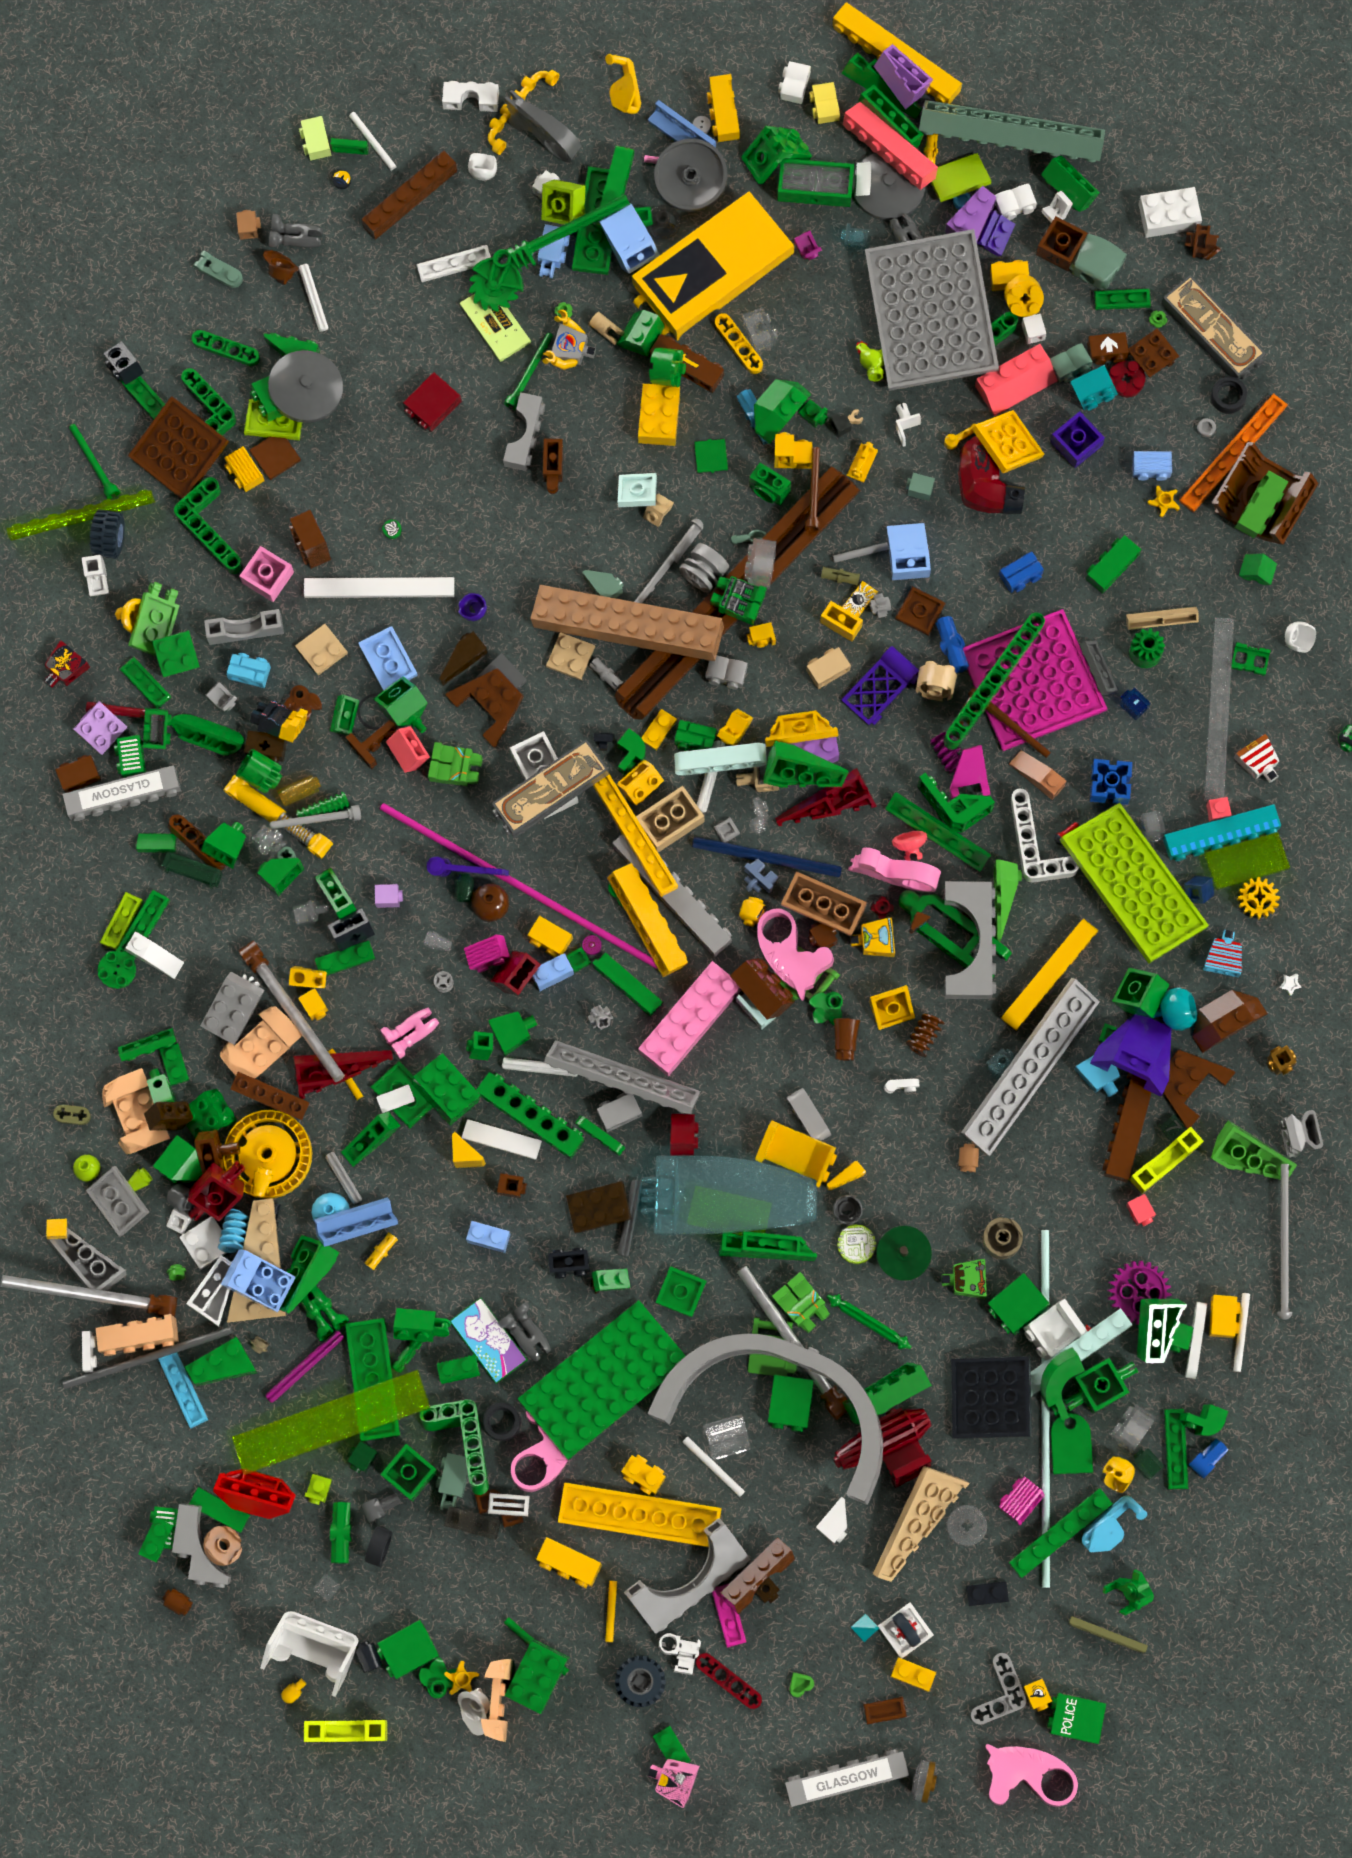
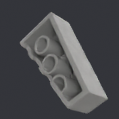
M68 1228L67 1239H47L49 1244L86 1288L107 1291L127 1275L125 1269L115 1264L110 1258L100 1253Z

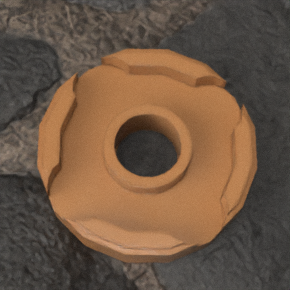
M228 1526L214 1527L204 1538L203 1548L205 1554L216 1565H230L239 1558L242 1552L239 1535ZM220 1541L226 1544V1550L220 1548Z

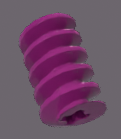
M943 732L934 737L930 744L935 746V752H939L937 756L939 759H942L941 764L946 765L945 771L952 774L956 771L960 755L957 753L961 749L950 750L944 745L946 732Z

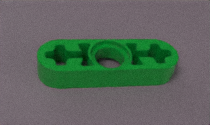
M580 1115L576 1120L575 1125L593 1138L599 1139L601 1144L616 1155L620 1156L625 1150V1147L585 1117Z

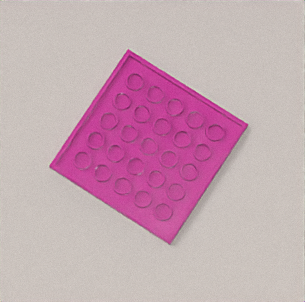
M1063 609L1044 616L1045 623L1040 634L1010 674V679L1003 684L991 701L1034 739L1108 710ZM1031 622L1032 625L1039 626L1037 622ZM1022 625L963 648L969 664L967 671L975 689L985 679ZM1021 636L1023 640H1029L1028 637ZM1011 650L1013 654H1019L1016 650ZM1001 664L1002 668L1008 669L1007 665ZM985 709L1002 751L1026 742Z

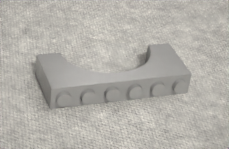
M945 881L944 905H951L964 911L974 922L979 936V950L971 965L960 973L945 976V999H991L993 993H996V982H992V975H996V963H992V956L996 955V944H992V937L996 935V927L992 925V918H995V906H992V899H995V888H992V882Z
M720 1518L704 1529L709 1545L708 1556L703 1568L693 1580L680 1588L668 1591L654 1590L639 1580L624 1592L655 1634L663 1631L670 1622L681 1617L684 1611L689 1607L695 1606L703 1596L713 1592L717 1585L728 1580L731 1574L743 1568L751 1560Z

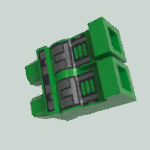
M733 576L730 579L720 577L716 588L724 590V595L713 593L710 604L718 607V612L754 625L766 595L767 587L756 586L744 580L736 579Z

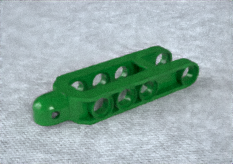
M911 890L903 891L899 896L898 903L904 911L910 914L911 924L916 912L921 913L926 906L931 907L932 905L943 914V917H948L958 925L959 929L963 928L973 936L964 949H961L928 923L916 931L963 967L968 968L975 959L971 956V953L979 944L978 931L974 922L951 905H944V900L936 894L920 897ZM992 937V944H996V954L1002 957L1004 961H1007L1012 952Z

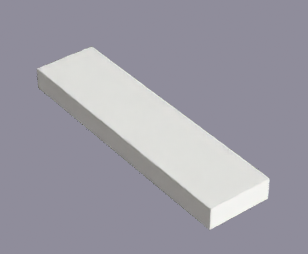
M485 245L419 263L417 268L421 282L472 269L477 263L491 256L488 246Z
M468 1119L462 1135V1139L534 1160L537 1159L542 1143L538 1139Z

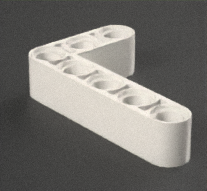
M1016 789L1011 797V807L1024 879L1033 883L1075 876L1079 866L1071 856L1040 861L1029 794L1024 789ZM1022 796L1025 801L1019 803L1015 800V797ZM1024 814L1028 819L1021 821L1018 815ZM1027 832L1031 838L1024 839L1021 834ZM1027 850L1032 851L1034 856L1028 858L1024 852ZM1068 863L1073 864L1075 869L1069 871L1065 865ZM1052 866L1056 869V872L1049 873L1046 868ZM1034 869L1037 875L1030 876L1027 870Z

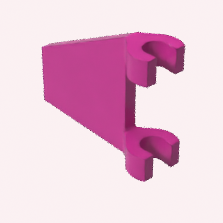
M981 745L962 749L950 786L951 800L960 795L959 787L979 783L982 796L990 795Z

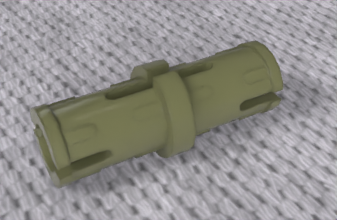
M823 566L821 578L834 580L839 584L844 582L858 586L860 574L846 572L841 568L836 570Z

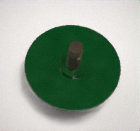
M898 1226L890 1229L881 1237L877 1246V1260L881 1269L888 1276L896 1280L908 1281L921 1276L931 1262L932 1250L929 1240L920 1230L911 1226Z

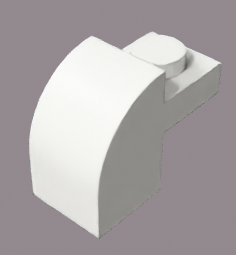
M101 555L83 557L84 576L87 578L90 597L109 594L103 557Z

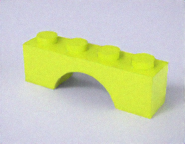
M1192 1127L1188 1128L1159 1155L1134 1173L1129 1180L1143 1194L1201 1146L1204 1141Z
M387 1720L304 1721V1742L387 1741Z

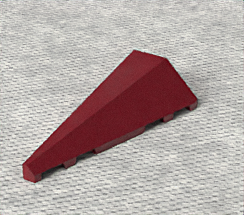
M392 1051L330 1054L345 1075L338 1082L333 1080L316 1055L293 1056L299 1098L304 1099L305 1094L313 1091L318 1093L322 1091V1088L331 1084H339L361 1074V1071L372 1067L373 1069L383 1061L393 1060Z

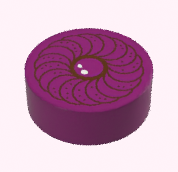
M591 935L583 940L582 947L586 954L596 955L600 952L602 944L598 937Z

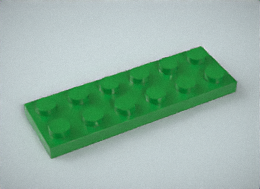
M588 167L585 183L584 215L600 207L610 169ZM596 222L578 230L572 271L609 275L612 248L603 229L596 228Z
M385 1318L347 1323L345 1325L360 1440L363 1442L401 1436Z

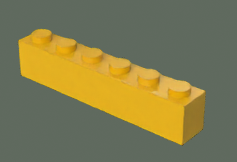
M630 863L613 871L607 879L662 977L684 967L688 963L686 954L678 946L675 935L669 930L666 919L661 916L658 905L652 900L649 889L643 884L637 868Z

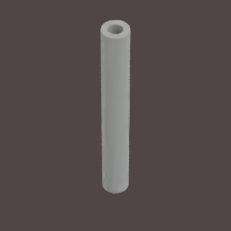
M886 542L833 555L834 563L889 550V546Z

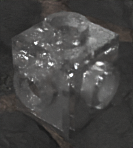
M266 825L252 837V840L259 846L257 850L264 856L268 854L274 858L278 855L279 850L286 845L282 840L283 835L276 829L272 830Z

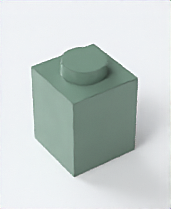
M913 473L912 479L908 478L905 488L908 489V496L929 501L935 478Z

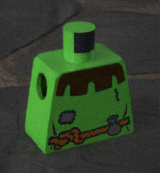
M985 1259L953 1265V1274L941 1275L942 1286H953L954 1295L985 1299L987 1296Z

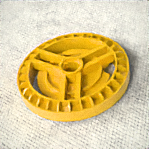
M261 1110L245 1116L231 1129L225 1144L239 1142L242 1136L247 1140L246 1145L240 1147V1154H238L240 1164L242 1163L245 1167L244 1173L250 1177L248 1182L245 1181L241 1174L237 1177V1179L245 1183L243 1192L256 1198H278L292 1192L305 1179L312 1163V1145L304 1127L296 1119L280 1111ZM264 1122H276L286 1125L295 1133L298 1142H294L292 1137L280 1127L273 1125L257 1127L256 1125ZM250 1128H253L248 1134L246 1133ZM296 1147H300V1153L298 1154L296 1152ZM271 1150V1157L264 1159L265 1151ZM235 1155L224 1156L223 1160L226 1171L236 1161ZM296 1159H299L295 1171L287 1180L278 1185L268 1187L264 1197L253 1194L254 1173L258 1167L273 1170V1178L270 1182L273 1183L287 1176L292 1170Z

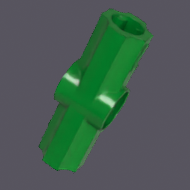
M333 1502V1522L330 1526V1541L332 1542L331 1563L349 1564V1542H351L350 1530H352V1525L350 1524L351 1503Z

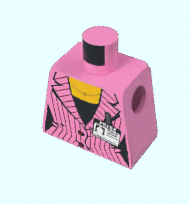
M667 1759L663 1768L652 1764L648 1776L658 1780L655 1789L657 1793L684 1808L700 1766Z

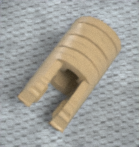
M597 312L589 322L592 328L614 345L617 343V340L608 334L610 329H613L621 336L624 333L623 330L600 312Z

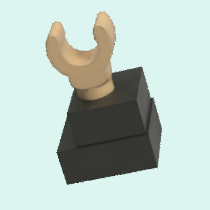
M858 409L854 410L848 417L846 414L839 417L838 413L830 417L829 422L837 437L850 432L851 424L862 423L863 417L859 419L854 417L859 413Z

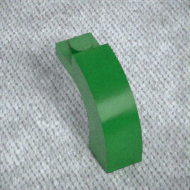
M1073 1347L1061 1352L1050 1361L1043 1372L1040 1384L1043 1401L1048 1408H1051L1055 1416L1058 1415L1062 1421L1069 1418L1062 1400L1063 1386L1070 1378L1085 1371L1079 1355Z

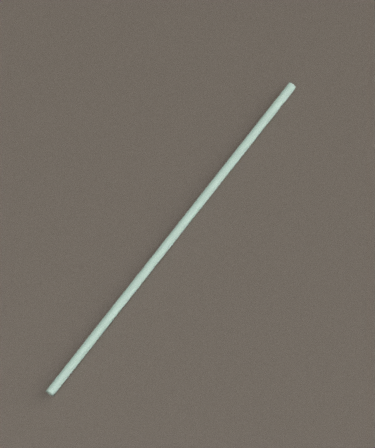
M1041 1230V1293L1048 1302L1049 1230ZM1041 1358V1364L1047 1361L1044 1358ZM1043 1399L1042 1491L1045 1496L1042 1498V1534L1050 1529V1407L1048 1408ZM1050 1556L1042 1561V1588H1050Z

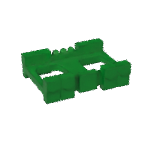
M1236 642L1231 669L1254 672V674L1265 676L1271 650L1259 648L1258 650V648L1247 647V644ZM1237 652L1247 654L1245 664L1235 662ZM1256 656L1266 659L1264 668L1254 666Z

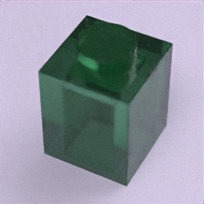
M1141 1448L1133 1456L1135 1460L1132 1464L1147 1480H1150L1164 1467L1162 1462L1149 1448L1145 1451Z

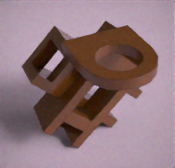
M1197 224L1195 233L1187 232L1185 246L1193 247V258L1203 257L1207 261L1221 250L1216 246L1219 235L1210 234L1211 226Z

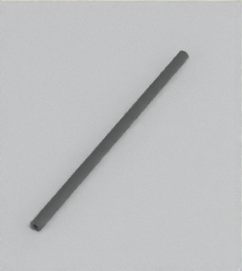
M230 1326L64 1381V1389L233 1334L232 1327Z

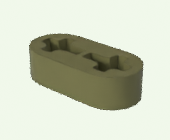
M59 1105L53 1112L54 1118L58 1122L65 1124L85 1125L91 1119L89 1110L80 1106ZM62 1109H65V1112L70 1113L71 1115L64 1116L63 1119H61V1117L58 1115V1112H62ZM81 1111H84L87 1117L80 1121L78 1117H74V1114H81Z

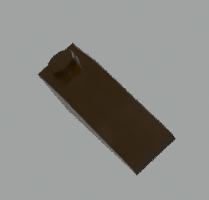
M474 631L470 634H464L457 643L439 678L442 686L488 653L486 646Z

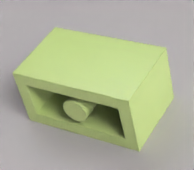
M322 116L302 120V128H299L301 139L306 141V144L303 145L305 156L309 155L310 161L332 156Z

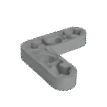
M998 1653L992 1661L1005 1695L975 1707L970 1715L975 1724H985L1020 1710L1026 1705V1696L1012 1661L1005 1653ZM1000 1656L1002 1659H1007L1005 1663L1006 1670L1009 1668L1012 1670V1672H1007L1002 1676L999 1671H1003L1002 1666H997L996 1664ZM1008 1675L1015 1679V1684L1012 1687H1007L1004 1684V1678ZM1016 1687L1019 1688L1020 1691H1016V1694L1023 1699L1020 1702V1706L1012 1704L1011 1700L1014 1699L1012 1693L1008 1695L1007 1691L1014 1690ZM1001 1702L1004 1705V1711L1001 1714H996L993 1711L994 1703ZM989 1705V1710L993 1715L992 1718H989V1714L983 1716V1721L974 1718V1715L977 1714L976 1710L979 1709L980 1712H984L987 1710L985 1706Z

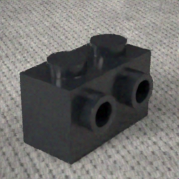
M573 1248L572 1251L567 1252L560 1249L553 1250V1253H548L550 1275L555 1276V1279L566 1278L567 1274L581 1277L586 1276V1273L590 1272L588 1250H584V1248Z

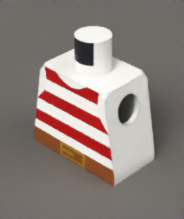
M1266 734L1235 754L1234 759L1254 779L1264 775L1270 783L1278 778L1273 767L1278 764L1279 759Z

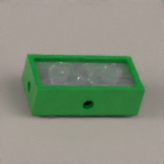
M784 158L780 164L778 201L850 207L854 164Z

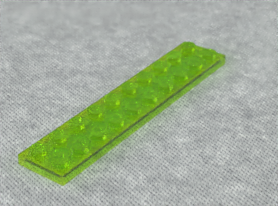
M415 1370L235 1435L232 1439L243 1474L246 1475L431 1407L419 1370Z

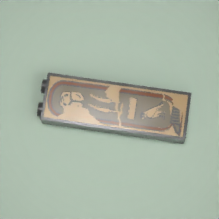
M1191 275L1163 297L1161 304L1231 377L1245 380L1251 374L1250 370L1254 367L1258 369L1264 363L1266 353Z
M586 739L492 803V813L497 820H502L504 823L502 827L508 835L512 834L516 838L608 776V768Z

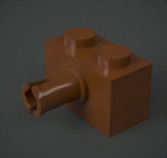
M217 1130L199 1132L194 1141L202 1174L212 1163L224 1169V1156L240 1154L239 1142L222 1145Z

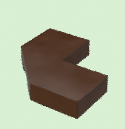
M492 1489L482 1495L475 1494L480 1514L488 1512L489 1494H501L500 1492ZM493 1498V1502L518 1503L512 1499ZM493 1506V1510L520 1511V1508ZM501 1515L504 1528L523 1523L522 1516Z

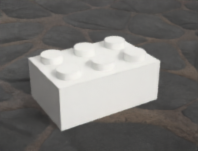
M1195 187L1142 195L1140 197L1139 209L1146 238L1195 230L1196 225H1201L1202 223Z

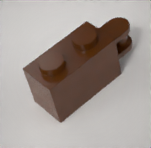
M544 439L543 479L544 482H547V491L550 494H556L558 492V483L563 482V439Z

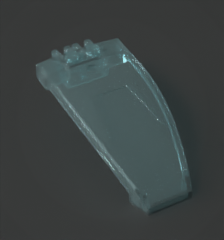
M657 1156L656 1177L642 1178L644 1183H655V1189H642V1194L655 1196L641 1197L642 1202H655V1208H642L641 1213L655 1214L656 1235L747 1232L792 1225L799 1226L817 1220L816 1184L818 1181L765 1163L721 1156Z

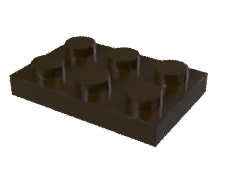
M623 1181L566 1195L575 1234L632 1220Z

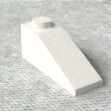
M137 932L133 934L124 950L175 979L184 964L183 961Z

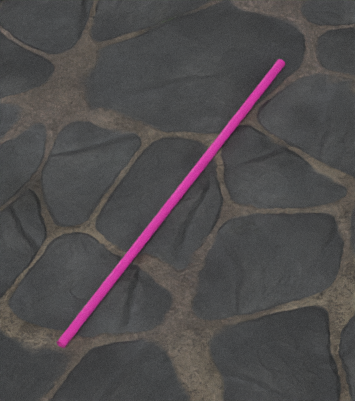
M385 803L381 805L380 810L473 864L479 867L496 868ZM494 875L658 969L652 957L510 875Z

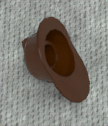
M268 250L263 253V257L269 263V275L282 285L291 280L294 272L299 270L290 258L277 251Z

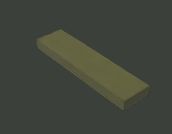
M1073 1616L1069 1619L1068 1624L1072 1627L1142 1654L1147 1650L1148 1645Z

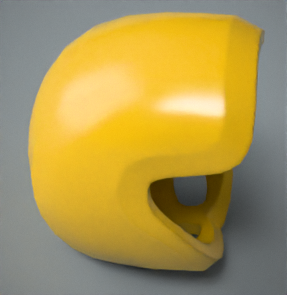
M1112 1457L1102 1471L1106 1473L1104 1484L1116 1492L1123 1493L1133 1480L1135 1474L1134 1466L1124 1458Z

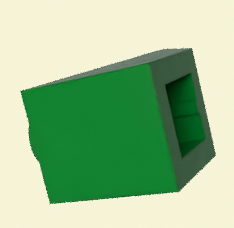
M264 333L265 342L283 357L295 351L306 350L317 353L320 351L318 344L311 340L300 341L291 336L285 338L276 333Z

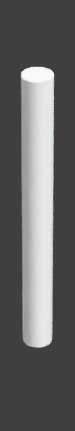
M352 112L349 115L350 119L391 171L397 166L357 114Z
M1242 1293L1239 1333L1237 1334L1233 1367L1235 1372H1241L1250 1300V1294Z
M689 1437L684 1439L683 1443L739 1497L744 1494L745 1491Z

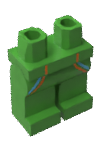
M435 742L428 774L429 781L462 786L478 784L479 772L470 770L471 765L481 767L483 757L473 753L472 749L451 747Z
M801 1272L791 1279L787 1286L784 1285L772 1295V1300L798 1328L801 1327L807 1333L816 1327L810 1319L814 1314L821 1321L830 1315L825 1307L824 1300L812 1288Z

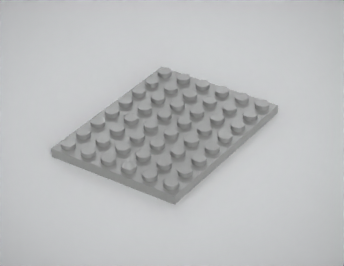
M974 229L865 249L889 391L999 371Z

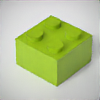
M555 179L542 184L541 220L565 225L584 215V185Z

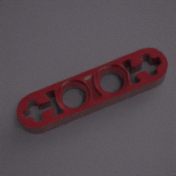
M708 1653L700 1654L697 1657L696 1665L698 1669L746 1707L756 1709L761 1705L762 1697L759 1692ZM708 1657L710 1659L709 1663L714 1666V1663L718 1664L713 1670L712 1675L708 1673L711 1670L707 1666L702 1668L700 1666L701 1661L699 1660L701 1658L705 1659ZM719 1669H723L727 1673V1677L723 1681H719L715 1677V1673ZM740 1682L743 1685V1690L740 1693H734L731 1690L732 1683ZM746 1688L750 1689L748 1692L750 1696H758L756 1699L758 1701L757 1705L754 1703L749 1705L747 1697H744V1700L740 1698Z

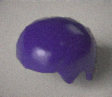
M470 593L465 595L459 602L458 612L468 621L480 620L486 613V601L479 594ZM470 606H472L476 613H471Z

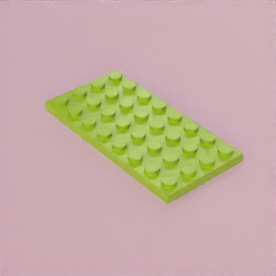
M1120 803L1060 838L1063 846L1148 964L1209 926Z

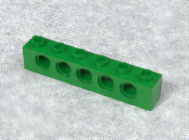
M489 1072L476 1089L481 1097L566 1157L572 1159L584 1142L583 1133L576 1128L570 1129L566 1126L567 1122L562 1118L557 1117L556 1119L550 1115L552 1112L542 1105L541 1108L535 1104L536 1100L529 1095L523 1096L520 1094V1089L515 1085H507L503 1082L505 1079L499 1074L495 1073L493 1075ZM498 1088L505 1090V1094L501 1097L495 1095V1091ZM514 1099L521 1101L520 1106L517 1108L510 1106L511 1101ZM530 1110H534L537 1113L532 1119L526 1117V1113ZM545 1121L552 1123V1127L548 1130L542 1128V1124ZM561 1132L568 1134V1138L564 1141L557 1138Z

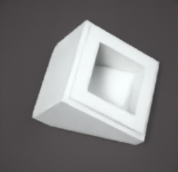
M174 1208L166 1226L184 1234L192 1219L189 1217L188 1211L181 1212Z

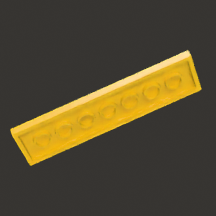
M564 1483L558 1523L709 1547L704 1529L720 1518L722 1508Z

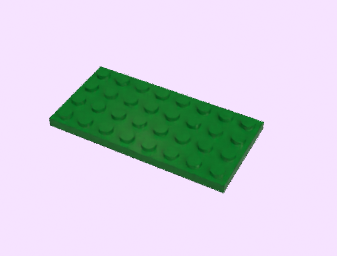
M638 1300L517 1400L568 1461L659 1387L669 1372L686 1355Z

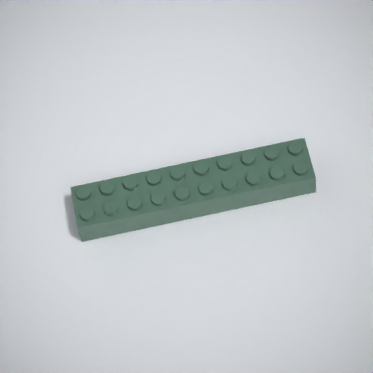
M925 100L919 131H923V134L933 135L935 133L941 134V137L951 138L953 136L959 137V140L969 141L971 139L977 140V143L987 144L989 142L995 143V146L1005 147L1007 145L1013 146V149L1024 150L1025 148L1031 149L1034 153H1042L1043 151L1049 152L1052 156H1060L1061 154L1067 155L1070 159L1085 158L1088 162L1100 161L1105 136L1104 129Z

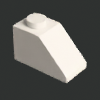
M843 1497L838 1500L815 1528L833 1544L836 1541L840 1543L847 1535L844 1532L847 1529L845 1499Z

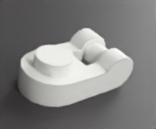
M919 1079L889 1080L885 1084L884 1090L889 1094L893 1093L896 1089H904V1092H915L916 1088L920 1087Z

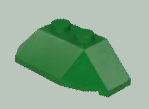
M775 379L754 404L755 433L770 444L775 438V434H779L811 396V393L798 382Z

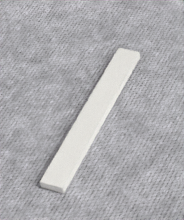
M454 577L304 578V597H454Z

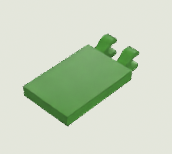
M154 582V584L150 583L148 592L143 593L128 644L130 647L156 656L152 640L172 634L180 606L175 604L178 595L177 590L172 588L166 590L165 599L158 597L162 584Z

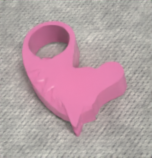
M867 847L862 848L861 854L855 855L850 860L853 865L848 867L849 871L865 874L892 885L920 892H935L941 871L932 865L917 861L892 860L881 855L880 851Z
M771 909L761 916L758 922V940L763 955L775 974L786 985L797 990L800 999L803 1001L806 990L814 988L813 984L817 976L833 965L834 957L832 952L827 947H821L814 953L809 951L798 952L797 925L789 912L783 909ZM774 917L786 918L792 924V931L787 939L781 943L774 942L773 944L764 937L763 928L766 922Z
M526 1411L527 1420L530 1423L537 1425V1423ZM539 1426L538 1432L543 1440L519 1453L511 1464L512 1481L519 1489L526 1492H535L549 1485L568 1462ZM528 1456L544 1460L547 1465L545 1478L539 1484L533 1486L521 1483L515 1474L517 1463L522 1458Z
M986 1744L985 1747L990 1754L987 1765L992 1773V1783L989 1790V1798L992 1803L996 1805L1006 1803L1009 1798V1790L1014 1789L1021 1781H1025L1038 1797L1049 1806L1061 1807L1067 1805L1075 1797L1078 1789L1077 1778L1074 1772L1057 1757L1031 1748L1003 1747L997 1749ZM1051 1770H1061L1067 1773L1073 1785L1071 1795L1063 1801H1053L1047 1798L1041 1788L1042 1774Z

